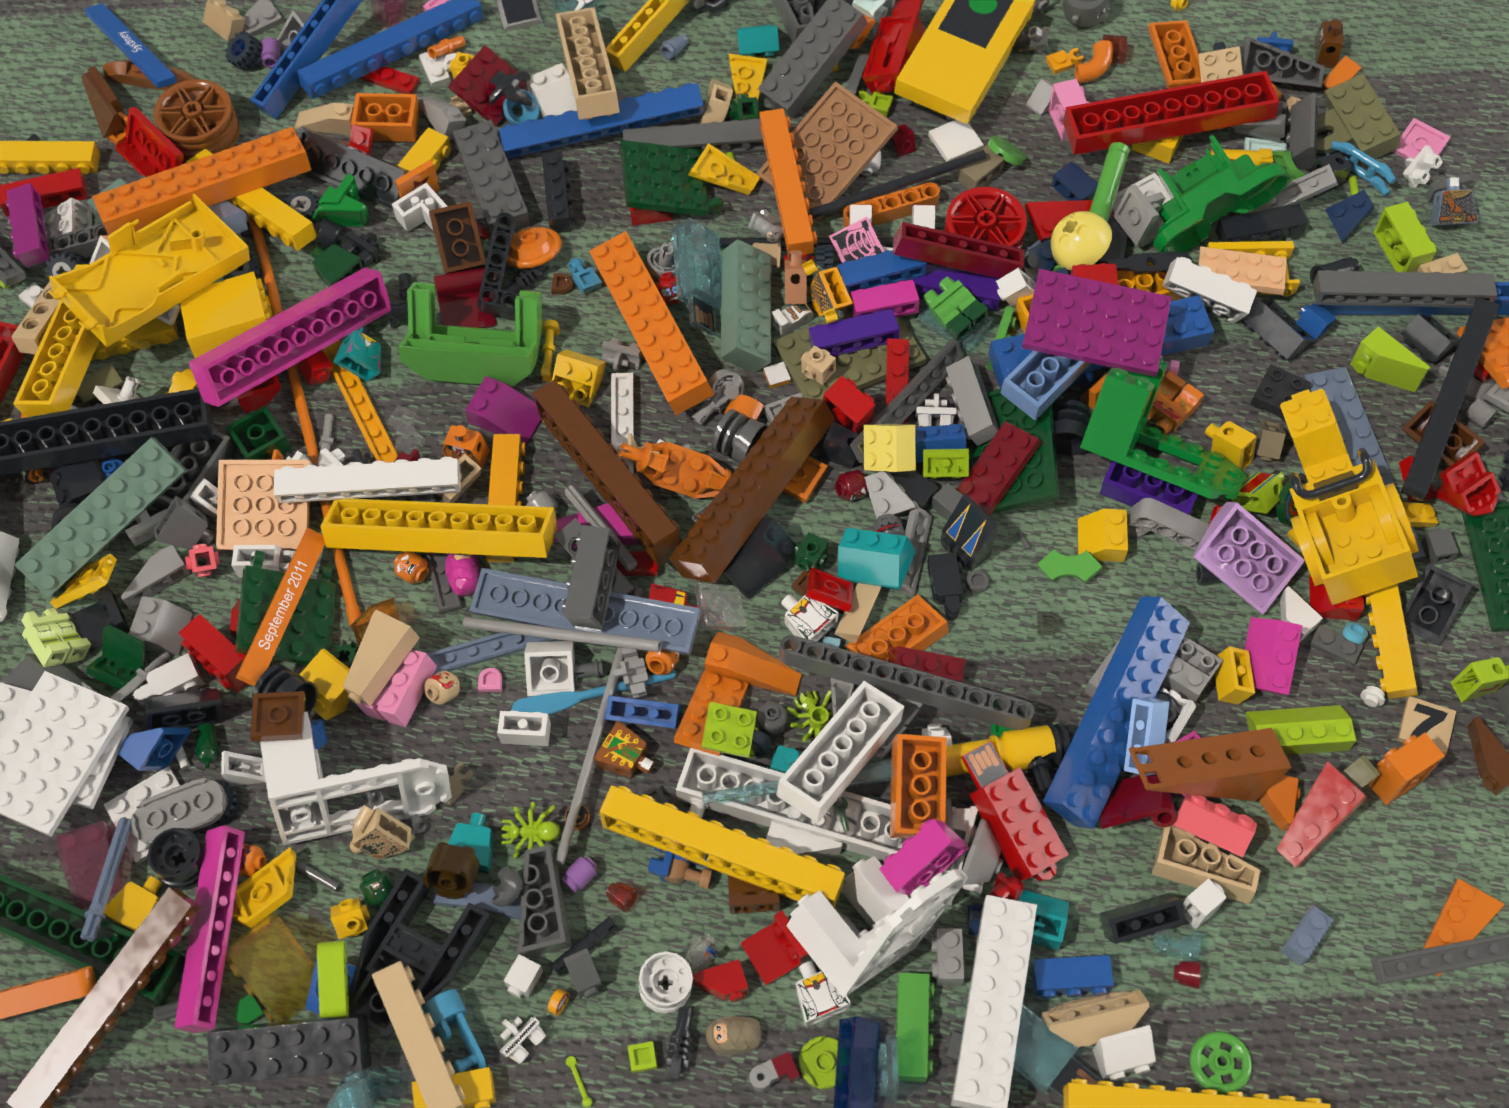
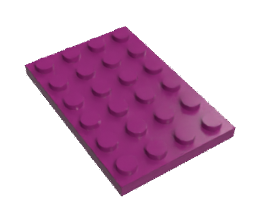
M1039 269L1022 348L1156 377L1172 296Z

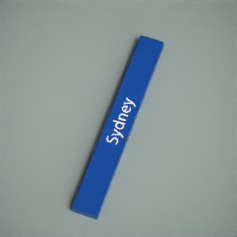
M103 3L84 8L85 14L157 88L176 83V76Z

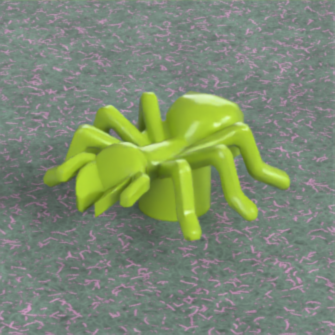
M806 690L807 697L801 692L800 702L802 705L799 704L796 698L794 702L798 708L804 709L808 713H797L794 708L787 707V711L791 712L795 718H809L802 724L797 722L790 724L792 728L796 727L799 730L810 725V729L803 737L802 742L805 743L809 740L813 731L816 738L830 721L829 716H833V710L828 712L825 709L831 696V690H828L822 705L816 707L818 701L816 691H813L812 696Z
M531 802L530 809L528 810L529 825L526 824L520 815L518 807L515 806L513 808L515 817L522 824V828H519L512 820H502V823H510V825H505L501 828V830L508 832L501 836L505 839H510L509 841H502L503 845L512 844L519 836L523 837L515 846V853L513 855L515 859L518 857L520 848L527 838H529L528 850L533 849V841L537 842L541 847L545 846L543 841L552 842L560 838L562 829L559 824L553 821L541 823L546 816L556 809V806L552 805L539 816L537 821L533 822V811L535 810L536 803Z

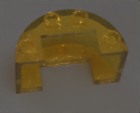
M275 910L227 945L225 957L231 964L229 967L238 978L243 976L247 982L243 987L251 997L256 995L266 1009L263 1012L271 1023L274 1021H289L306 1008L315 964Z

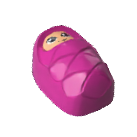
M448 554L445 560V573L455 594L468 596L475 593L480 576L479 561L475 554Z

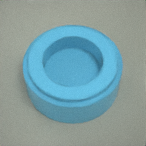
M1353 622L1347 623L1342 632L1346 639L1356 644L1364 643L1368 636L1367 630L1362 625Z

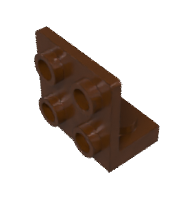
M728 875L730 914L780 911L779 893H774L771 890L763 889Z

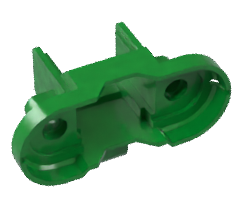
M1214 135L1209 136L1210 146L1215 153L1214 155L1210 153L1208 148L1205 149L1206 156L1191 162L1177 171L1172 177H1170L1167 171L1163 172L1161 167L1157 169L1159 179L1171 199L1164 203L1158 212L1164 224L1157 232L1153 247L1157 252L1175 251L1185 253L1208 238L1212 223L1230 212L1247 214L1275 198L1289 183L1290 175L1284 166L1279 163H1263L1256 166L1248 154L1242 155L1231 162Z

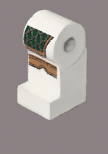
M793 304L782 311L777 309L771 312V324L778 334L783 337L811 321L814 313L807 304Z

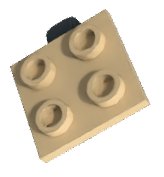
M1218 42L1213 45L1214 51L1199 54L1201 82L1243 75L1240 46L1226 49L1224 42Z

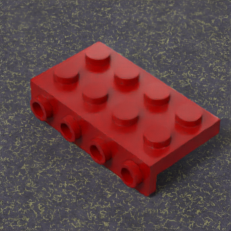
M137 107L129 108L125 142L116 144L115 148L141 176L145 175L146 177L182 165L183 153Z

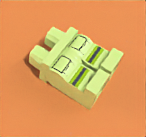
M55 608L46 609L41 617H38L34 611L26 612L22 619V623L25 626L22 636L28 641L43 667L60 665L63 662L66 664L82 661L91 646L87 638L81 639L74 624L69 621V615L67 613L58 614Z

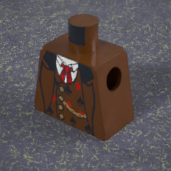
M1337 19L1323 21L1315 36V63L1325 66V68L1334 69L1343 47V24Z

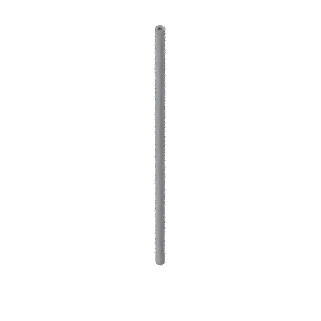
M636 587L633 596L642 597L644 590ZM617 647L555 858V863L563 865L567 856L594 763V757L597 753L606 722L605 715L608 696H613L618 677H614L613 670L621 668L620 662L624 660L621 647Z

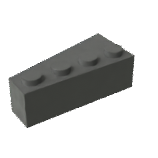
M772 0L792 43H794L814 17L811 0Z
M1249 36L1244 37L1241 50L1243 75L1267 71L1271 82L1315 88L1322 86L1325 66L1298 57Z
M550 845L525 850L523 896H521L522 912L521 921H519L520 937L517 946V954L525 958L572 947L559 867L555 863L556 851Z

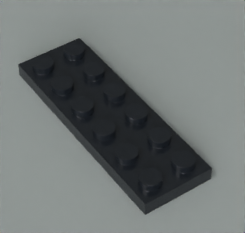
M300 127L298 138L306 151L311 170L306 173L336 186L340 185L348 173L355 177L360 196L393 209L392 203L400 199L395 180L408 173L409 170L309 128Z

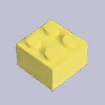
M864 425V470L889 472L916 470L915 425Z

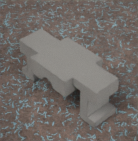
M621 647L625 661L620 662L621 668L613 670L614 677L623 676L625 686L631 688L633 699L647 697L645 683L649 682L644 659H639L637 649Z

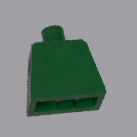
M335 244L325 251L321 247H316L312 252V257L315 259L313 266L316 274L328 287L364 268L360 257Z

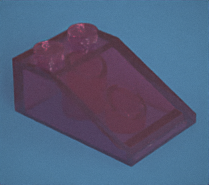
M104 820L55 836L59 859L74 905L80 910L90 908L114 836L112 828ZM120 864L108 901H111L124 887Z

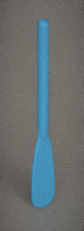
M672 670L667 675H648L649 682L645 683V685L674 679L677 673L675 670ZM624 681L618 682L614 693L631 688L626 687ZM606 686L581 692L565 691L522 698L513 704L511 710L529 713L541 712L551 715L570 708L583 700L603 696Z

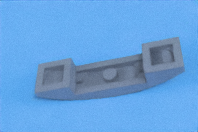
M474 883L471 894H464L461 899L441 897L435 894L436 889H434L430 904L455 908V906L465 908L470 902L486 912L500 914L504 918L521 921V896L523 894L520 893L519 897L510 905L498 907L492 903V899L495 896L492 889L493 886Z

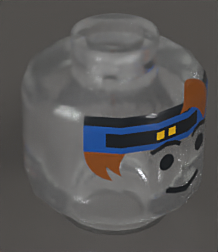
M705 933L704 936L694 934L683 949L686 962L697 971L709 969L720 954V950L716 946L718 941L708 933Z

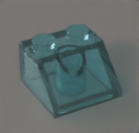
M370 1069L347 1072V1075L344 1076L326 1108H373L378 1098Z

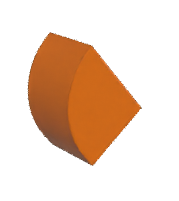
M738 395L737 398L730 401L724 413L726 414L733 408L739 414H745L748 422L752 418L757 420L764 405L749 396Z

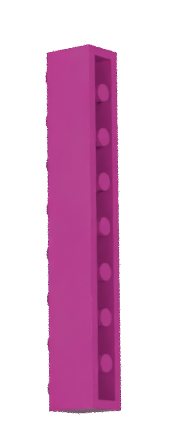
M225 825L208 830L206 833L195 902L201 908L197 912V919L191 924L174 1029L192 1033L214 1030L245 835L244 831Z

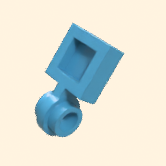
M575 257L571 259L568 267L573 274L572 279L582 294L601 287L602 282L592 267L585 269L584 261L581 258Z

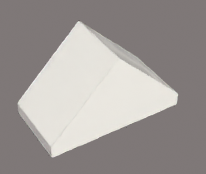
M203 478L190 497L200 512L217 519L218 488Z
M228 751L222 752L221 775L228 784L236 786L266 782L263 758Z

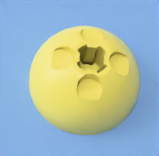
M1079 211L1067 215L1056 225L1051 236V252L1059 266L1065 267L1067 270H1071L1072 265L1094 264L1106 253L1112 239L1111 227L1104 218L1093 212Z

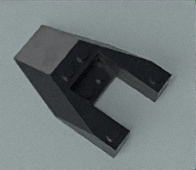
M406 868L364 934L348 996V1015L367 1013L368 1027L388 1038L395 1032V1029L372 974L401 961L404 967L410 966L415 980L411 981L414 990H420L426 1003L453 980L483 942L494 923L490 913L469 902L443 946L408 928V925L432 887L430 886L428 889L423 882V877Z

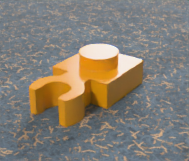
M1074 48L1068 54L1062 50L1048 55L1045 61L1055 75L1072 69L1073 64L1082 63L1084 57L1083 55L1076 57L1075 55H1078L1079 49Z

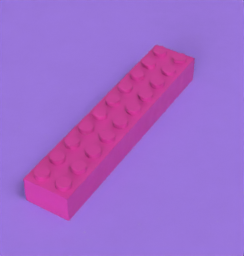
M363 268L189 361L188 363L203 401L219 407L347 336L354 330L388 313L391 310V303L381 272Z

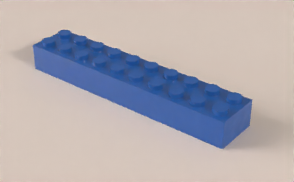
M1200 295L1170 302L1161 355L1209 345L1214 330ZM1025 334L991 341L988 355L1000 389L1002 388L1003 380L1033 352V350L1022 348ZM1092 363L1083 373L1108 367Z
M1161 596L1140 597L1043 800L1046 805L1073 826L1095 828L1125 764L1133 698L1156 697L1190 624L1186 618Z

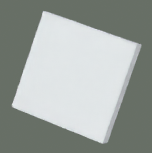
M958 120L932 129L928 133V136L946 162L973 153L978 149L981 150L984 147V144L970 124H965Z

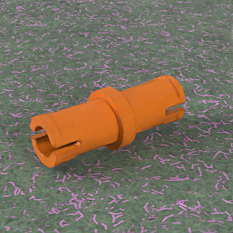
M462 36L449 40L443 39L440 43L427 49L428 55L433 59L444 54H452L454 50L465 46V40Z

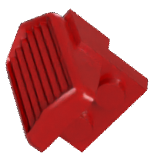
M1478 452L1469 453L1440 473L1444 484L1433 490L1438 499L1472 516L1492 513L1498 501L1497 494L1501 490L1494 473L1486 472Z

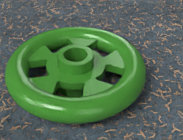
M1226 1032L1207 1033L1194 1043L1190 1053L1191 1071L1199 1084L1207 1090H1216L1217 1094L1236 1092L1244 1087L1252 1072L1250 1053L1243 1042L1232 1034ZM1221 1042L1232 1046L1230 1053L1219 1048ZM1206 1046L1213 1050L1208 1058L1201 1054ZM1223 1058L1226 1065L1220 1066L1217 1059ZM1233 1058L1241 1059V1069H1234ZM1206 1065L1214 1073L1210 1078L1202 1070ZM1231 1074L1233 1081L1223 1084L1220 1076Z

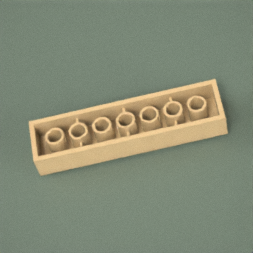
M591 7L557 13L556 19L579 120L620 113L617 92L595 8Z

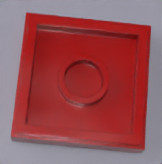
M811 568L808 574L806 597L850 612L854 583Z

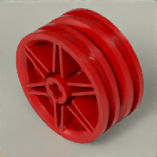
M977 187L962 192L951 202L946 214L944 231L1022 249L1027 218L1021 203L1008 192L993 187Z

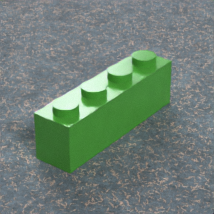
M902 972L898 974L895 1081L926 1082L927 1075H932L933 1061L928 1059V1049L933 1048V1033H928V1024L933 1023L934 1009L929 1007V998L934 997V982H929L930 974Z

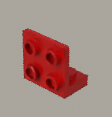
M783 910L774 915V923L741 942V947L765 985L771 984L809 961V954L788 929L787 924L789 920Z

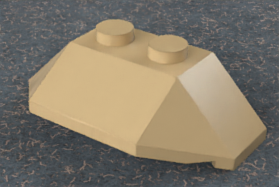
M1141 990L1108 992L1104 996H1091L1061 1003L1049 1011L1043 1012L1042 1018L1050 1031L1077 1047L1091 1046L1101 1038L1132 1030L1149 1008V1002Z

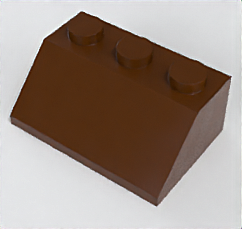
M1430 400L1402 428V431L1418 443L1421 441L1435 403ZM1456 419L1440 460L1450 467L1469 453L1479 452L1485 441Z

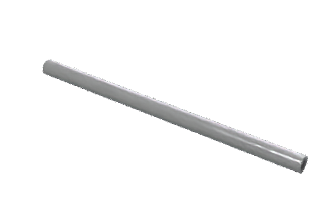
M465 617L463 620V627L468 629L660 652L662 647L661 640L473 617Z

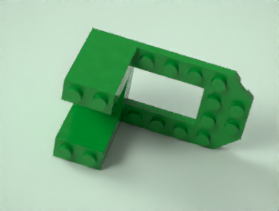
M1160 358L1156 377L1120 368H1111L1105 377L1080 448L1210 499H1218L1219 495H1226L1228 499H1236L1246 474L1230 459L1224 457L1222 453L1207 451L1199 444L1184 442L1178 436H1169L1161 433L1155 427H1145L1169 363L1164 362ZM1138 441L1197 464L1199 468L1196 474H1194L1186 467H1176L1169 464L1165 459L1153 458L1148 456L1146 452L1138 449L1133 450Z

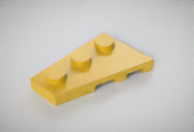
M729 54L735 99H737L736 95L748 94L749 98L757 97V102H759L761 93L758 87L764 81L768 59Z
M709 143L689 173V176L750 195L760 178L757 174Z

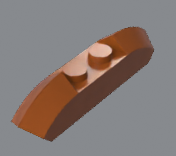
M117 60L102 66L105 78L110 82L166 91L180 82L197 79V77L184 70L166 66L176 76V83L157 88L131 60Z

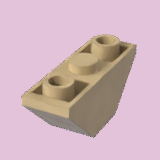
M713 78L711 79L704 106V114H702L700 124L724 121L733 93L731 85Z

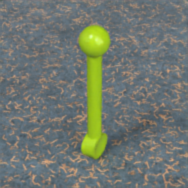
M570 1056L566 1059V1064L568 1067H571L583 1098L582 1105L590 1107L592 1099L587 1096L575 1066L576 1059Z

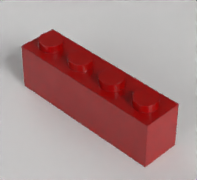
M80 168L0 185V207L6 217L10 216L6 205V200H8L7 191L31 183L40 194L42 209L58 206L71 197L78 201L88 199L86 179Z

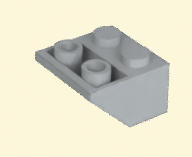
M1184 636L1161 686L1169 691L1174 690L1181 698L1192 700L1195 704L1223 660Z

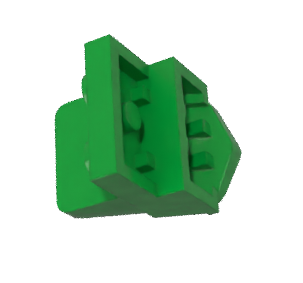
M347 173L337 189L331 186L327 188L319 201L318 208L313 214L314 220L321 221L323 218H326L341 226H366L370 222L366 205L359 202L360 196L354 176Z

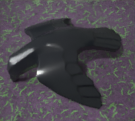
M501 70L493 74L490 83L495 84L496 89L490 95V106L504 95H506L509 101L516 104L532 106L531 99L518 86L521 82L530 81V74L520 71L513 75H506Z

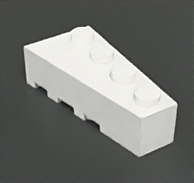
M1177 257L1170 263L1162 285L1183 298L1200 295L1203 305L1213 308V314L1217 316L1224 314L1228 316L1227 321L1233 324L1249 314L1257 292L1247 283L1233 281L1228 275L1214 273L1209 267L1195 265L1190 259L1184 257Z

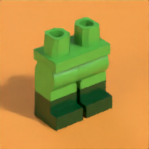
M947 276L939 283V287L944 292L938 295L933 289L929 290L924 295V300L929 306V313L935 317L953 339L959 341L971 331V327H976L988 317V308L972 296L959 280L954 282Z

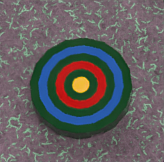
M1288 482L1279 494L1281 501L1280 505L1277 504L1276 512L1281 524L1292 527L1290 518L1299 514L1289 490L1292 488L1291 482Z

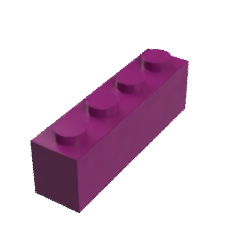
M31 183L8 190L6 205L10 212L8 221L12 227L10 236L14 242V257L17 261L20 260L25 267L49 260L50 256L40 194Z

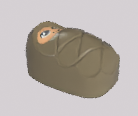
M748 1017L718 1018L707 1026L706 1040L709 1047L716 1054L737 1055L757 1050L761 1044L760 1024L756 1019Z

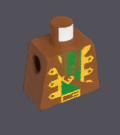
M619 721L616 722L594 757L596 767L628 778H632L637 769L650 774L655 765V761L646 757L648 753L647 743Z

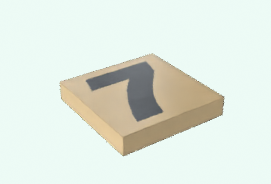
M1409 696L1406 700L1397 741L1404 742L1413 735L1419 737L1426 733L1441 752L1446 755L1456 711Z

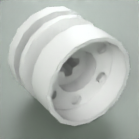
M661 952L648 958L642 966L639 976L640 996L645 1005L654 1012L663 1014L676 1012L679 1007H683L691 993L693 981L691 967L684 958L676 953ZM663 980H668L670 985L666 991L661 986Z

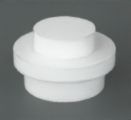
M1367 686L1361 692L1360 696L1368 706H1382L1385 702V693L1378 687Z

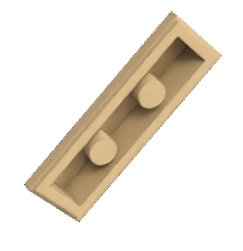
M857 584L853 592L850 612H844L835 635L856 644L881 587Z

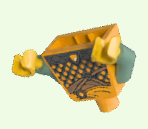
M812 259L802 264L807 276L813 274V282L808 289L813 301L812 308L817 311L820 317L825 316L827 324L843 319L845 314L842 309L853 303L838 268L834 267L825 270L819 265L814 264Z

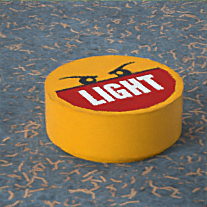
M561 988L557 989L549 1000L548 1011L559 1016L569 1000V992Z

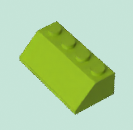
M1340 705L1249 711L1245 713L1249 731L1272 728L1285 755L1349 751L1356 742L1352 719Z

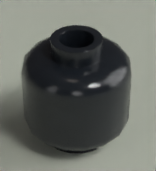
M323 218L321 221L317 220L314 227L317 237L314 239V242L326 248L334 244L340 246L344 236L341 233V225L326 218Z

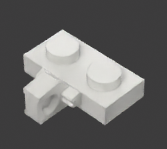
M428 52L419 55L432 88L451 82L448 72H450V62L455 58L456 53L446 56L442 55L433 59L430 58Z

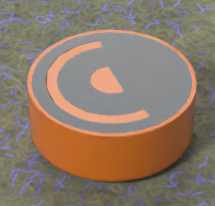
M581 805L574 830H582L589 824L590 815L587 808ZM570 807L567 809V811H566V813H565V820H566V821H567V817H568V814H569Z

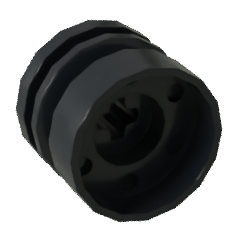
M1066 399L1053 402L1056 454L1077 455L1085 452L1086 450L1080 448L1090 421V408L1085 403L1077 400Z
M277 664L268 668L259 677L252 692V703L253 694L304 691V712H308L309 716L316 704L318 689L315 683L297 675L296 672L286 666Z
M184 828L165 830L157 835L149 846L147 854L149 866L167 887L183 891L194 888L198 885L204 847L192 832Z

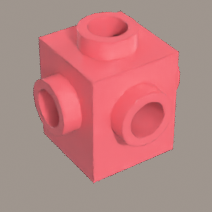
M207 544L192 546L193 549L188 552L189 556L185 557L187 570H192V575L198 574V578L211 576L212 571L217 569L216 565H220L218 551L214 552L213 546L207 547ZM199 558L206 559L204 566L198 564L197 560Z

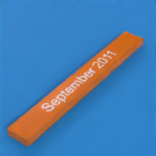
M308 527L304 531L235 678L255 686L259 677L268 669L323 550L325 541L322 534Z

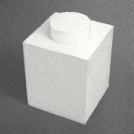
M518 955L504 979V983L508 987L507 992L517 998H520L521 995L529 998L543 973L541 965Z

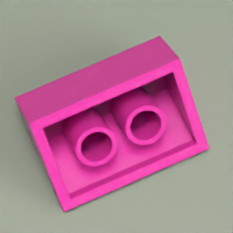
M1250 618L1244 650L1249 651L1255 690L1280 696L1289 695L1303 625L1274 619Z
M933 818L926 821L915 836L906 839L902 844V848L897 853L889 855L879 870L897 893L910 896L919 886L923 885L925 888L929 886V882L937 874L946 871L970 847L944 822Z

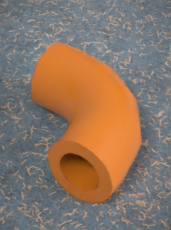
M1103 40L1096 42L1093 45L1092 59L1086 63L1075 65L1074 77L1079 84L1095 81L1107 72L1112 63L1113 45L1111 41Z

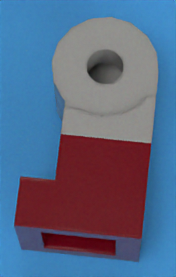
M790 1052L754 1067L749 1076L751 1086L759 1092L767 1091L773 1083L787 1077L791 1084L800 1080V1075Z

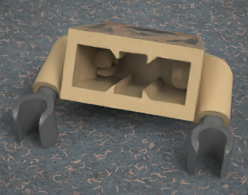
M375 789L369 790L366 793L369 801L367 805H363L352 827L353 839L350 843V848L354 854L364 852L374 859L401 854L409 849L410 843L415 839L414 835L424 832L427 825L418 814H414L410 818L409 823L412 826L410 828L379 808L374 810V806H379L383 803V795L380 791L376 797H373Z

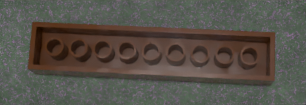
M553 380L534 391L532 394L540 420L604 500L609 503L656 565L660 568L668 563L670 556L682 542L678 535L680 529L673 519L669 520L667 518V513L661 504L657 505L654 502V497L648 488L644 489L641 486L642 483L637 474H632L626 461L623 458H618L614 446L611 443L607 444L605 442V437L601 430L593 427L592 420L587 414H582L578 402L575 399L571 400L569 398L570 395L563 385L560 386Z
M790 397L784 407L775 416L772 423L762 433L760 439L750 449V452L738 465V468L726 481L723 488L713 498V501L670 556V561L682 577L710 583L717 581L835 420L825 400Z

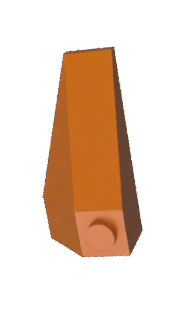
M717 632L713 638L704 663L705 671L792 696H796L802 676L801 673L783 664L743 638L722 632Z

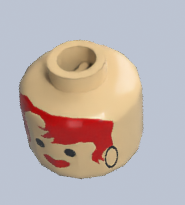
M446 670L430 676L425 682L427 698L437 705L445 704L454 699L460 691L459 679Z

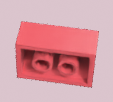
M1186 794L1177 812V820L1173 824L1240 857L1244 856L1257 827V823L1247 815L1236 814L1230 811L1227 806L1210 802L1204 796Z

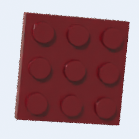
M484 45L449 84L448 89L485 120H492L494 127H496L505 117L503 103L506 95L500 97L496 103L490 106V95L496 89V85L490 83V79L493 74L500 70L506 75H513L518 72ZM526 81L518 84L520 89L528 90Z

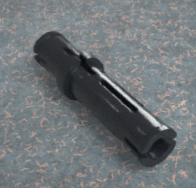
M608 916L593 930L589 929L586 931L587 935L554 962H551L550 966L560 977L568 970L564 958L586 948L589 952L596 946L599 948L604 939L619 929L618 926Z

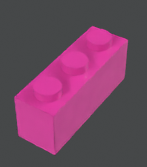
M913 280L899 281L893 284L879 285L873 288L858 289L850 292V298L853 303L850 306L854 317L893 309L895 317L919 313V297Z

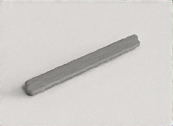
M570 485L564 490L567 498L590 526L609 528L575 485ZM621 543L618 560L627 571H632L637 567V561Z

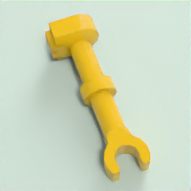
M548 319L542 322L545 344L542 346L544 359L541 376H543L542 381L551 382L552 354L555 353L553 341L554 336L560 334V326L557 321Z

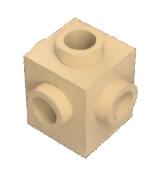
M815 345L810 351H806L801 358L802 373L808 379H813L821 385L836 371V358L825 349H820Z

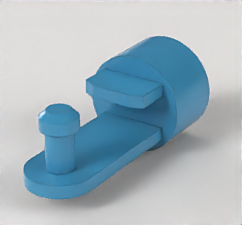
M446 990L430 998L422 1009L425 1014L429 1012L433 1019L435 1027L431 1029L433 1031L438 1030L443 1041H447L451 1037L449 1025L455 1023L471 1055L462 1060L454 1061L453 1067L455 1072H465L466 1069L474 1065L478 1069L486 1068L483 1054L464 1018L467 1010L457 990Z

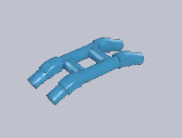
M1332 141L1330 149L1351 155L1350 159L1346 157L1345 159L1353 162L1354 170L1352 172L1368 181L1384 197L1391 193L1386 183L1377 175L1374 176L1375 172H1378L1390 184H1393L1397 178L1386 164L1380 163L1350 143ZM1358 160L1369 166L1367 171L1357 165Z

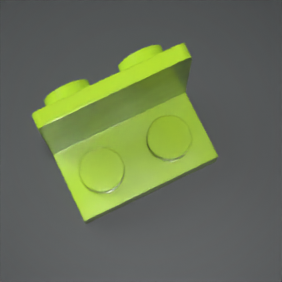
M923 449V477H969V449Z

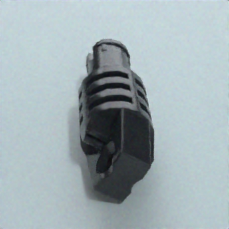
M547 262L534 268L522 269L521 272L512 277L511 283L501 290L519 293L520 290L526 291L544 277V273L549 270V263Z
M679 1007L676 1030H673L671 1033L666 1065L671 1066L669 1078L672 1081L682 1082L684 1068H689L694 1037L693 1033L690 1032L694 1012L691 1008Z

